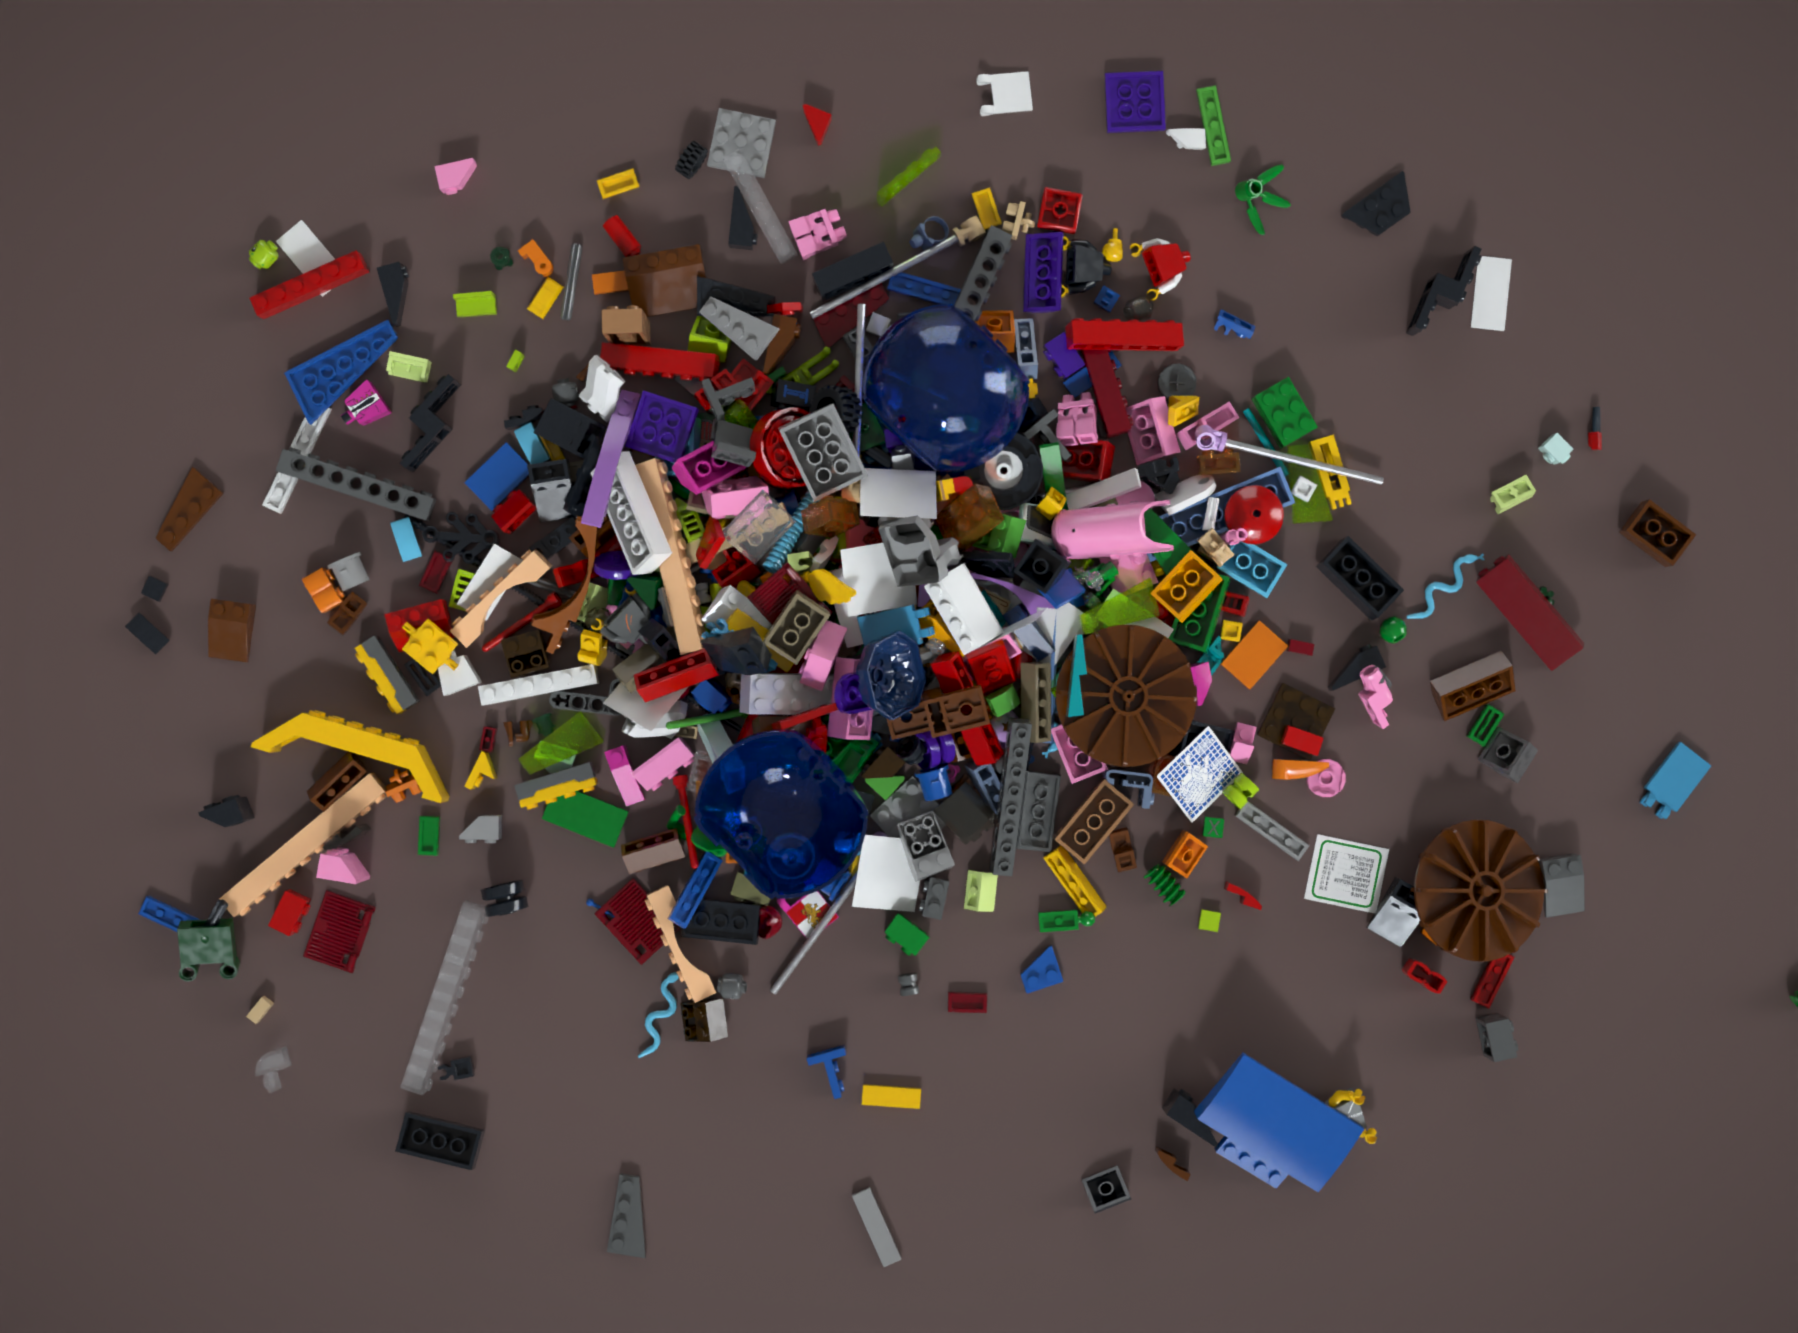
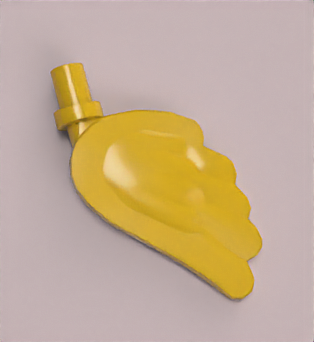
M819 568L811 573L806 571L800 575L806 583L810 584L812 592L819 601L826 600L831 605L843 602L848 603L851 601V597L856 595L855 589L849 587L825 569Z

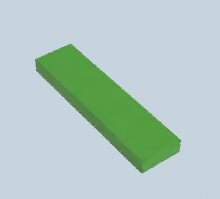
M1216 85L1198 88L1196 93L1203 128L1205 129L1211 166L1230 163L1231 158Z

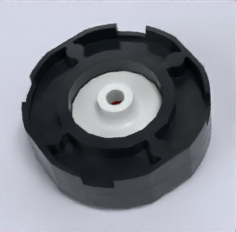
M996 430L979 438L971 446L965 459L964 474L972 480V495L980 503L997 510H1010L1028 502L1037 493L1043 478V463L1035 445L1027 437L1011 430ZM1002 467L1007 468V471L1005 473H1002L1000 471Z

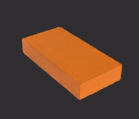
M625 271L592 274L595 295L629 291Z

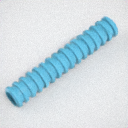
M809 490L805 493V497L802 498V502L799 503V507L796 508V512L793 513V517L790 518L791 522L787 523L788 527L784 528L785 532L781 533L782 537L778 538L779 542L775 543L776 547L772 548V552L769 553V557L763 563L765 570L772 574L785 563V559L788 558L787 554L791 553V549H793L794 544L821 502V499L814 502Z

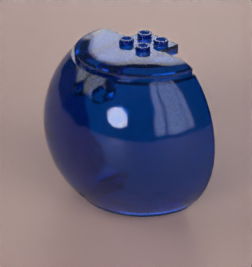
M945 304L932 305L920 308L901 317L886 329L875 343L867 359L862 388V398L865 404L880 422L925 465L941 474L943 472L954 473L969 470L984 464L998 455L1019 430L1029 401V378L1025 371L1006 353L1008 349L998 339L994 341L992 339L994 336L984 325L980 327L962 309L953 304L948 306Z
M775 729L747 736L732 744L717 757L706 772L698 790L694 820L698 828L716 847L720 844L744 869V876L760 893L770 899L774 897L777 899H789L805 896L823 889L849 868L863 844L867 830V815L869 814L854 785L817 744L794 729Z

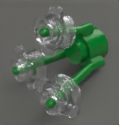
M1111 561L1106 564L1102 563L1087 571H1084L1083 567H1074L1075 571L1072 572V575L1083 586V583L1086 582L1090 588L1097 590L1095 595L1091 592L1087 595H1082L1085 598L1083 602L1090 609L1095 607L1099 610L1098 605L1101 601L1098 597L1116 580L1114 577L1119 574Z

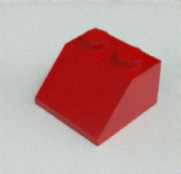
M520 489L512 491L507 496L508 500L503 505L499 504L494 508V514L491 516L501 530L508 534H512L537 509L531 499Z

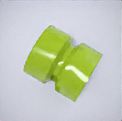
M1240 773L1233 780L1234 785H1229L1222 792L1240 810L1248 802L1247 798H1252L1259 791V788L1243 773Z

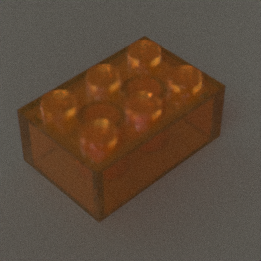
M974 484L945 507L935 520L943 539L953 537L959 542L957 545L958 551H965L1000 524L1004 518L991 488Z

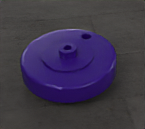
M623 551L605 552L594 559V571L603 578L622 580L636 576L632 574Z

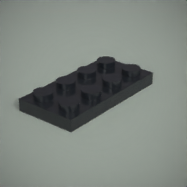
M702 899L685 929L681 928V937L757 945L761 905Z

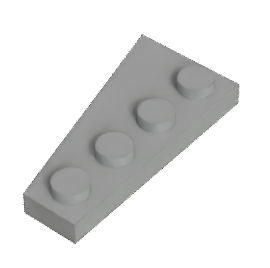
M711 296L699 311L754 360H758L780 330Z

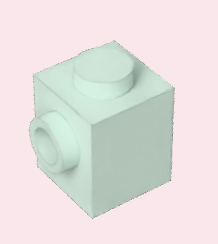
M1558 433L1552 434L1538 448L1544 454L1543 458L1548 463H1553L1554 465L1560 462L1562 464L1571 457L1569 453L1573 450Z

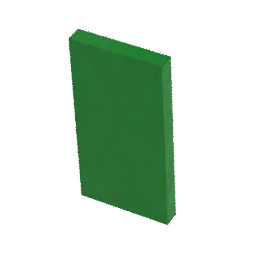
M575 791L576 795L565 798L564 795L556 797L557 801L547 804L542 817L543 820L613 848L616 846L629 813L625 809L580 791Z

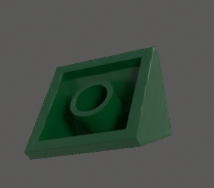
M653 571L651 574H637L627 579L651 611L661 605L658 600V588L664 587L661 572Z

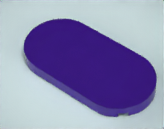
M856 672L843 675L836 684L834 700L838 710L842 713L855 714L872 710L862 701V696L858 690L859 676Z

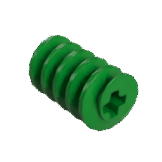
M1159 863L1151 868L1143 878H1151L1148 884H1156L1153 890L1160 889L1161 891L1158 896L1165 895L1163 903L1170 901V907L1180 900L1186 891L1184 889L1179 890L1181 885L1179 883L1174 884L1176 878H1169L1171 872H1164L1166 866H1159Z

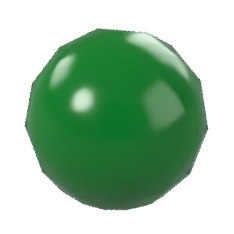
M1393 616L1383 620L1379 632L1386 642L1394 644L1406 636L1407 626L1402 619Z

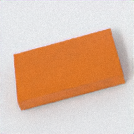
M1258 620L1220 665L1250 690L1285 651L1288 645Z

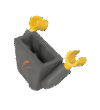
M625 587L626 593L630 596L605 622L596 618L600 625L598 628L591 625V628L600 631L602 635L612 642L623 644L630 642L633 644L640 639L644 644H647L638 631L651 618L650 608L635 589L629 592Z

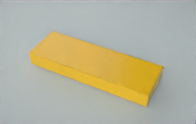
M863 1084L862 1105L920 1109L921 1088Z

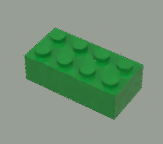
M1220 575L1222 581L1183 623L1175 617L1172 626L1174 630L1168 639L1176 645L1205 654L1208 653L1229 587V577Z

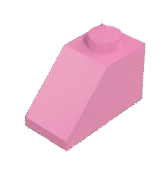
M473 158L434 166L439 189L443 194L446 193L447 195L456 194L457 190H462L477 167L476 161Z

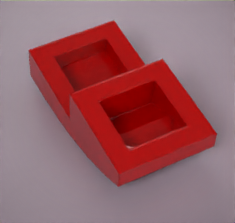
M726 368L710 379L715 392L738 383ZM701 388L694 394V397L707 411L711 406L703 388Z
M1226 881L1224 889L1242 895L1240 903L1258 910L1262 909L1261 904L1252 895Z

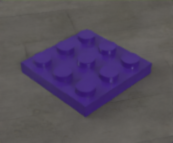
M1163 71L1105 73L1107 133L1165 131Z
M643 390L625 447L675 463L676 460L684 456L699 409Z

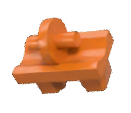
M398 768L394 769L395 776L389 778L391 784L386 785L387 790L385 791L387 797L391 796L396 803L406 798L403 790L407 788L410 789L412 795L422 792L413 775H409L407 770L401 772Z

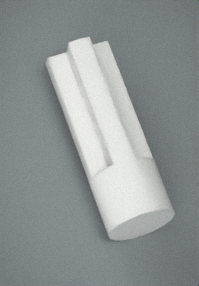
M1208 497L1203 531L1215 528L1219 498Z

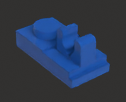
M1222 309L1220 310L1214 330L1217 331L1219 326L1225 325L1224 335H1228L1229 331L1233 329L1239 337L1251 339L1255 330L1254 325Z

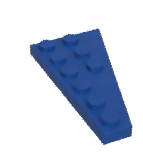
M389 320L284 373L310 425L398 339Z

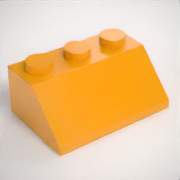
M1190 550L1150 594L1183 623L1222 581V578Z

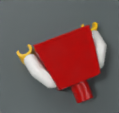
M1159 238L1143 242L1142 245L1133 243L1130 246V249H1139L1138 252L1131 254L1133 257L1139 256L1141 251H1143L1142 256L1154 287L1158 286L1156 290H1148L1147 294L1151 291L1156 293V297L1150 301L1156 300L1160 293L1164 294L1176 287L1182 278V272L1187 268L1185 263L1191 260L1190 253L1187 250L1181 252L1178 244H1170V242Z

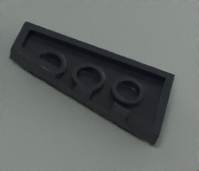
M697 276V316H703L699 311L710 296L752 316H774V313L767 314V306L775 304V296Z
M593 434L589 438L591 441L588 450L585 449L583 454L585 459L582 467L577 470L576 483L571 486L563 507L565 511L574 517L583 515L592 482L591 472L596 468L603 440Z

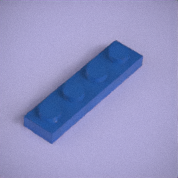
M903 272L891 277L887 288L890 291L953 308L961 290Z
M704 851L698 862V868L694 869L668 916V920L683 929L687 927L723 860L710 852Z

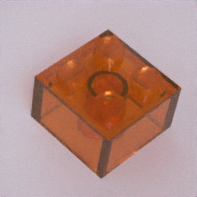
M825 496L821 501L809 504L807 508L801 511L804 533L833 538L860 525L856 502L848 501L846 498L838 499L833 496Z

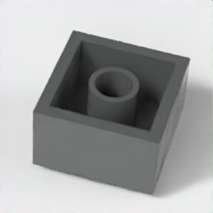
M1499 1013L1475 1018L1483 1055L1493 1062L1517 1057L1518 1044L1515 1039L1513 1040L1512 1032H1514V1026L1509 1018Z

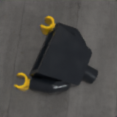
M1063 236V241L1067 242L1066 245H1063V250H1067L1066 285L1069 286L1065 287L1062 285L1065 291L1061 294V298L1065 297L1067 293L1071 295L1090 290L1095 287L1096 282L1102 281L1103 275L1109 276L1112 270L1111 264L1103 263V253L1097 251V248L1089 241L1078 239L1069 241L1067 237Z

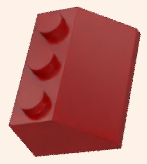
M444 599L384 614L390 636L399 653L404 651L402 648L411 636L402 628L406 622L417 629L429 619L451 638H456L450 632L453 625L447 602Z

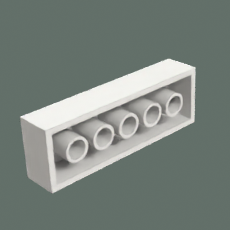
M622 451L612 485L607 514L632 574H651L672 554V551L629 451ZM595 469L591 472L592 478H593Z
M758 673L750 676L741 674L740 712L746 714L796 715L831 703L834 674H829L822 691L800 683L802 675L799 673Z

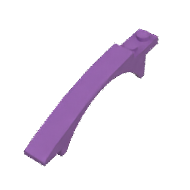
M621 390L601 447L581 524L599 528L602 526L603 519L607 514L618 462L625 441L630 433L641 394Z
M970 573L974 580L994 582L1010 590L1021 600L1030 615L1037 613V608L1048 607L1055 609L1046 598L1019 586L984 575ZM926 584L919 585L918 607H923L931 599L924 587Z

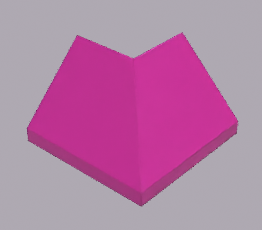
M1209 662L1190 664L1194 686L1196 685L1197 706L1203 704L1212 683Z

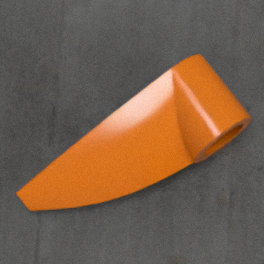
M1273 759L1272 779L1290 780L1309 777L1327 769L1329 762Z

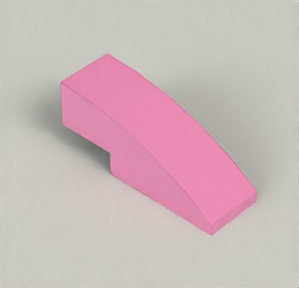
M1229 401L1182 429L1176 435L1184 449L1188 450L1197 444L1195 431L1199 426L1208 425L1213 430L1219 431L1239 419V416ZM1205 435V436L1201 437V439L1204 440V439L1208 438L1209 436H1208V435Z

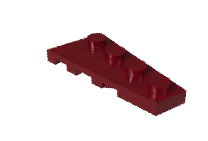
M880 283L814 318L813 321L825 346L831 348L844 337V334L857 327L858 304L866 305V319L888 302L889 297L883 284Z

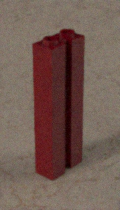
M1509 554L1505 557L1500 556L1493 562L1495 566L1491 569L1486 567L1477 574L1479 577L1476 583L1551 671L1584 648V642Z

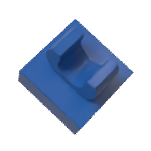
M1103 285L1093 303L1110 313L1120 295Z

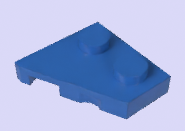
M1052 945L1048 946L1020 974L1027 994L1064 982Z

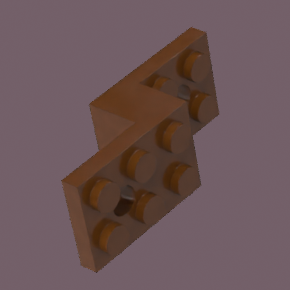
M981 684L941 694L940 687L925 690L922 693L919 706L909 711L912 714L909 720H903L901 716L895 720L887 719L892 740L930 731L932 738L990 724ZM963 705H970L972 707L969 713H962L960 709Z

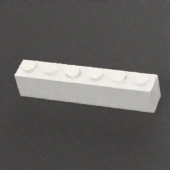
M590 664L478 686L481 706L599 684L600 680L597 666Z

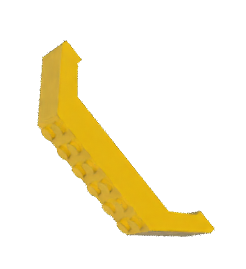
M309 710V713H301L251 744L252 748L265 752H281L283 746L302 737L409 769L423 792L421 798L443 803L447 802L450 797L425 746L419 744V740L413 738L401 739V735L392 732H385L384 734L382 729L376 727L363 728L364 724L355 721L344 722L345 718L339 716L326 717V713L322 711Z

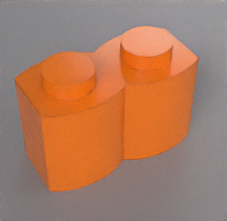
M320 568L302 579L321 613H326L340 605L344 601L343 597L345 596L341 587H336L333 581L335 576L331 570L326 568Z

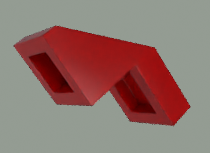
M588 559L553 569L558 588L581 583L587 571ZM594 563L590 579L600 577L594 571Z

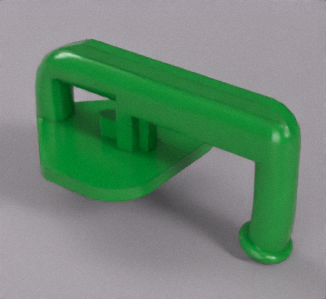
M678 805L667 822L668 830L677 828L680 837L686 840L684 825L678 822L679 818L685 815L686 810L682 805ZM709 818L702 819L691 835V841L697 848L710 852L716 857L725 856L731 847L724 827Z

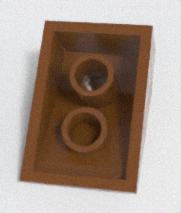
M774 314L772 325L780 330L767 348L763 370L766 376L776 370L795 345L796 339H800L802 328L801 324H798L797 318Z
M211 599L208 615V657L248 662L256 605Z

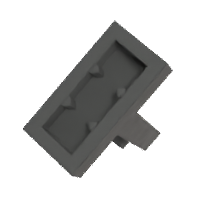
M752 377L716 392L709 378L702 381V388L717 422L725 420L724 411L721 407L722 404H731L735 399L749 397L755 392V384Z
M1053 409L1022 435L1030 439L1039 432L1041 434L1039 438L1044 444L1058 442L1061 460L1065 461L1071 454L1047 426L1048 423L1059 415Z

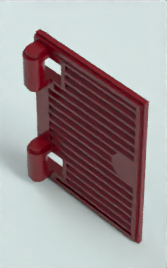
M788 562L747 597L771 625H773L796 590L830 611V615L833 613L823 601L818 600L811 587ZM786 573L791 578V580L788 583L782 577Z
M632 878L594 914L642 965L664 945L660 937L663 935L661 928H656L652 919L656 916L653 910H648L644 901L648 899L646 896L648 893ZM608 909L615 916L612 920L605 915ZM673 923L674 934H676L680 928ZM640 944L647 950L643 955L636 948Z
M326 890L303 957L353 974L356 960L360 956L371 924L370 920L372 914L375 913L376 907ZM361 910L365 911L363 919L358 918ZM345 954L350 955L347 964L343 963Z

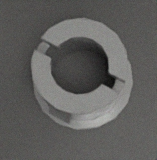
M361 552L328 565V569L333 570L342 591L370 580L360 559Z

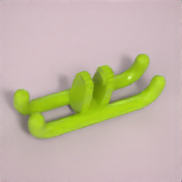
M824 347L820 353L781 379L814 385L836 370L839 366V361L833 360L831 364L812 376L808 369L825 359L831 352L829 347ZM773 384L766 392L767 394L772 393Z

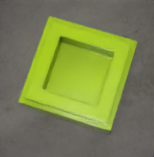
M515 349L506 367L513 372H517L525 355Z
M1201 909L1198 929L1218 932L1221 913Z

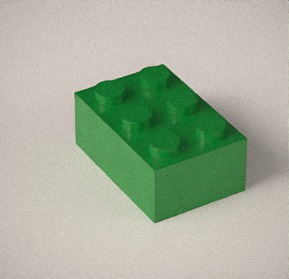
M1289 377L1251 399L1280 449L1318 428Z

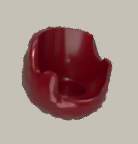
M770 905L761 906L759 937L765 940L773 937L782 928L783 920L781 915Z

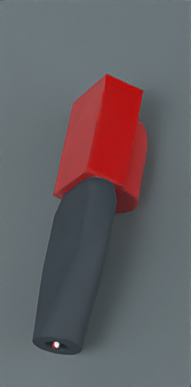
M1593 407V432L1588 433V445L1591 447V450L1595 451L1602 450L1600 407Z

